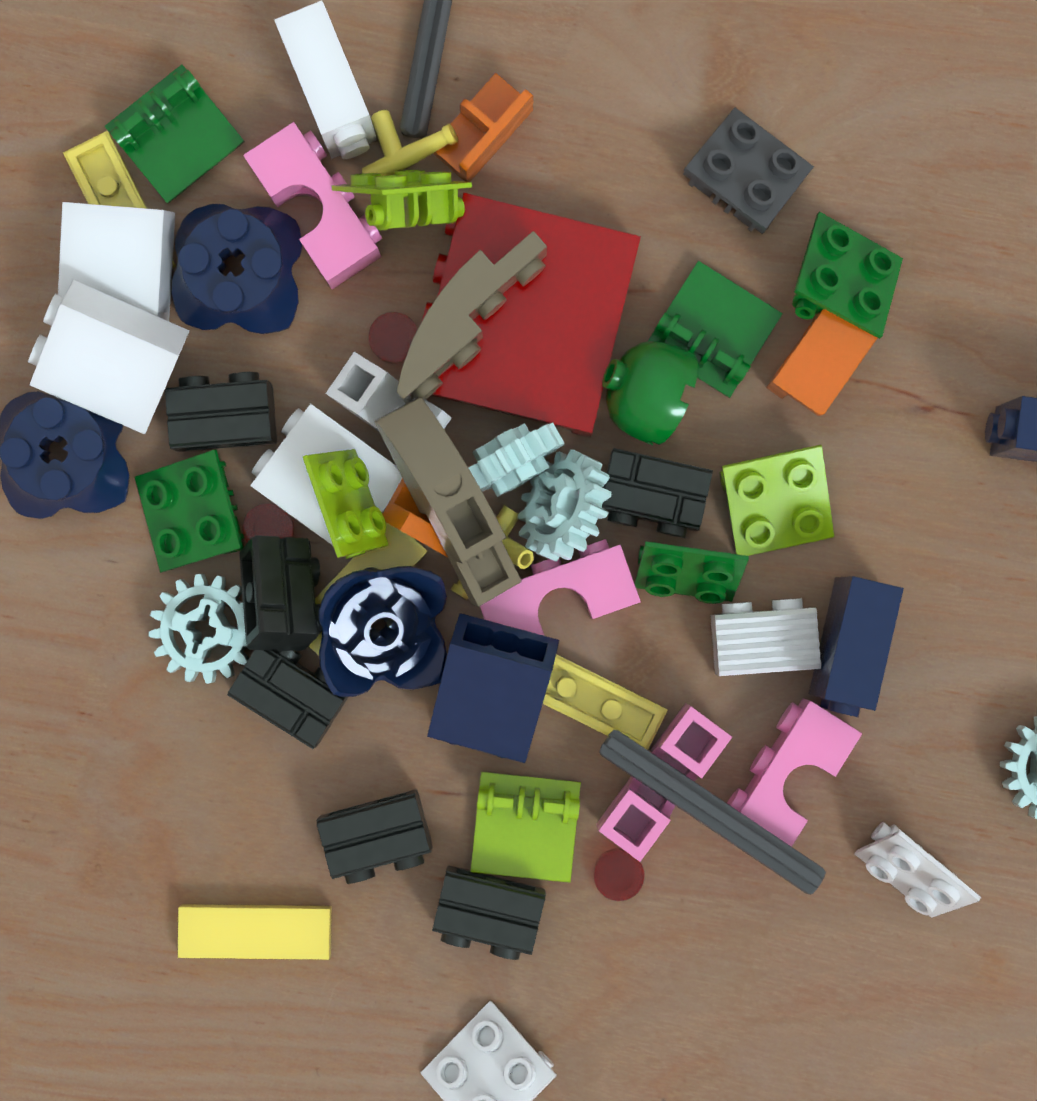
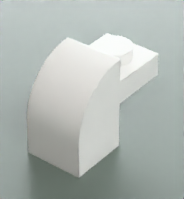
M353 352L325 393L377 431L379 430L374 423L375 420L406 404L397 393L399 381L356 352ZM424 400L443 429H445L452 417L429 401Z

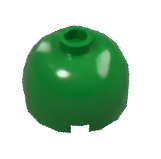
M659 341L642 342L629 349L620 360L613 359L606 368L602 386L607 388L606 404L610 418L616 426L631 437L653 445V443L658 445L664 443L676 430L689 404L680 400L685 384L695 388L698 373V362L695 354L674 345Z

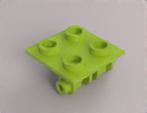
M425 170L395 171V175L381 176V173L351 174V184L331 185L332 191L371 194V205L366 207L365 218L370 226H375L378 230L415 227L416 224L418 226H427L429 224L454 223L457 218L464 215L465 211L462 198L458 197V189L472 188V182L452 181L451 172H425Z
M822 445L722 466L719 476L722 489L726 491L736 554L750 556L834 537Z
M351 449L303 456L337 558L345 556L346 559H350L366 553L365 551L388 546L389 544L385 536L386 522L382 512L374 504L368 487L369 473L364 462L358 457L356 450Z
M481 771L471 872L571 883L576 825L580 809L581 782Z

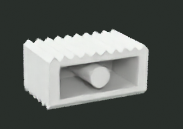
M802 598L772 600L773 610L753 612L752 602L722 604V614L710 615L715 675L729 676L821 669L817 609L803 608Z

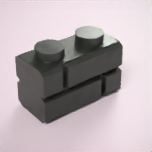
M258 372L229 374V383L209 384L208 376L182 377L178 379L179 387L166 388L165 390L169 446L172 450L181 452L277 444L273 387L268 380H259Z
M613 448L607 469V474H609L610 478L603 486L604 489L612 492L611 497L602 504V508L609 512L607 521L637 527L638 518L657 522L656 532L680 538H686L687 530H700L713 470Z
M261 535L251 537L239 553L246 648L248 650H305L322 632V626L319 622V607L321 604L315 603L314 587L317 586L320 578V563L317 557H311L310 541L308 538L286 537L280 539L276 536Z
M277 649L254 650L227 695L308 747L316 748L348 697L333 695L326 684L320 666L313 673L300 665L298 661L302 655L299 652L278 651Z
M417 789L323 814L316 820L330 876L332 879L344 876L346 884H353L376 876L374 868L390 863L394 864L395 871L421 865L424 863L423 855L431 853L433 848Z
M448 866L432 931L442 933L440 940L446 944L469 948L471 941L491 945L490 953L511 960H519L520 953L532 955L546 891L543 888Z

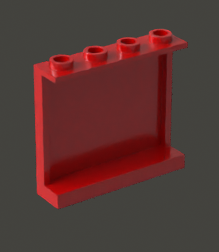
M463 192L464 215L457 218L454 223L446 224L445 235L452 236L448 255L439 253L434 270L433 283L440 284L438 295L459 269L480 249L495 265L532 231L547 246V256L542 259L546 266L525 286H522L517 281L505 291L503 295L507 301L489 318L484 320L478 315L473 319L483 332V338L477 343L482 348L481 351L462 368L458 369L453 364L438 377L443 384L432 395L545 424L553 422L557 427L572 430L571 433L591 437L603 391L602 380L610 363L641 236ZM427 302L422 321L433 303Z

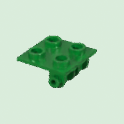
M182 64L105 125L111 136L167 204L245 142L200 87L201 85L191 72Z
M818 212L794 289L796 294L793 297L792 305L795 308V314L802 319L808 320L814 318L815 314L825 309L879 339L882 338L903 258L827 215Z
M698 261L647 342L659 341L695 354L698 362L697 378L730 398L750 369L753 360L783 313Z
M211 450L135 476L160 573L220 554H230L243 549L241 540L246 539L245 533L241 534L237 516H234V511L238 510L237 504L231 505L230 497L234 496L233 490H227L229 486L224 471L226 462L220 461L217 450Z
M645 541V545H640L637 561L639 567L634 584L636 588L645 589L647 593L659 597L680 594L694 596L698 601L708 604H718L724 601L732 602L749 561V556Z

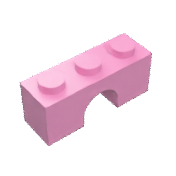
M293 122L243 155L277 208L288 200L302 195L311 196L322 203L323 215L320 223L315 229L299 240L331 289H334L381 258L379 249L376 246V243L382 240L380 233L375 226H370L367 223L365 214L360 218L356 216L348 204L350 200L355 198L352 192L332 191L331 185L347 183L339 172L330 177L320 162L327 157V154L311 130L302 135Z
M604 539L587 545V549L584 552L578 550L581 557L578 560L562 565L560 558L557 562L547 559L531 565L532 576L521 579L522 582L481 605L480 608L484 620L544 636L538 618V608L543 597L554 589L567 588L577 592L583 598L591 619L632 606L641 601L621 545L609 548L607 540Z
M804 698L798 706L792 702L784 711L776 726L777 729L782 731L772 748L765 745L760 750L750 767V771L755 775L745 791L738 788L727 802V804L791 847L808 820L787 805L783 795L785 779L791 771L803 765L818 766L836 777L862 735L858 730Z
M685 703L650 752L695 781L699 777L703 778L729 743L732 736ZM631 776L596 825L600 833L641 862L671 821L670 815L675 805Z

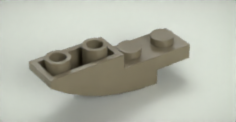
M534 231L495 265L480 249L459 269L440 292L421 322L402 367L397 393L406 404L414 398L422 397L423 400H426L443 384L438 377L451 365L454 364L460 369L469 363L482 349L477 343L483 338V332L473 319L478 315L484 320L489 318L507 301L503 295L505 291L517 281L522 286H525L545 268L546 265L542 262V259L547 256V246Z
M418 397L375 420L374 423L419 512L427 515L471 604L479 607L522 582L502 540L506 539V536L494 512L450 437L422 397Z

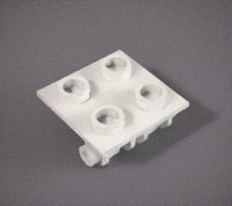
M884 822L880 823L871 834V838L875 842L857 849L854 853L866 863V869L872 876L882 882L893 885L905 895V901L912 909L923 915H929L931 918L979 902L981 899L977 893L939 861L934 859L930 853L923 850L919 844H916L896 825L889 827Z
M489 1001L420 1072L443 1101H533L557 1076L551 1069L554 1066L552 1061L542 1051L537 1053L492 1001Z

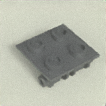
M734 108L685 167L683 175L690 179L689 186H695L709 198L714 193L716 196L712 201L713 204L717 205L721 199L728 204L724 210L725 213L729 214L733 208L737 210L733 216L747 225L750 232L756 229L763 234L814 166L737 108Z

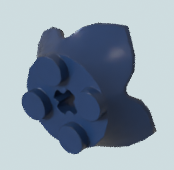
M210 204L196 208L188 213L183 219L175 237V250L178 262L172 279V297L180 320L191 327L201 330H216L226 323H234L248 332L259 334L275 333L289 329L295 318L299 303L298 287L292 276V267L299 259L303 246L299 240L302 237L297 221L288 214L273 208L259 206L235 209L225 204ZM239 254L245 256L240 262L244 268L240 275L235 277L231 271L227 276L223 275V271L226 268L225 260L228 257L234 255L237 258Z
M39 391L27 392L11 400L0 415V458L2 460L0 477L2 489L11 507L22 516L43 519L54 516L63 508H71L83 513H100L126 502L130 474L127 462L116 447V441L123 430V425L54 395ZM65 439L67 445L63 449L68 452L64 461L55 458L50 460L49 454L51 452L49 447L52 442L60 443Z
M397 566L385 570L370 567L354 571L338 579L329 587L319 607V622L322 626L319 658L324 679L333 695L356 697L368 692L380 680L386 681L397 688L410 690L430 687L441 682L447 652L444 638L435 624V618L445 608L447 595L444 582L439 575L413 566ZM383 618L387 623L380 631L377 628H371V625L377 619Z

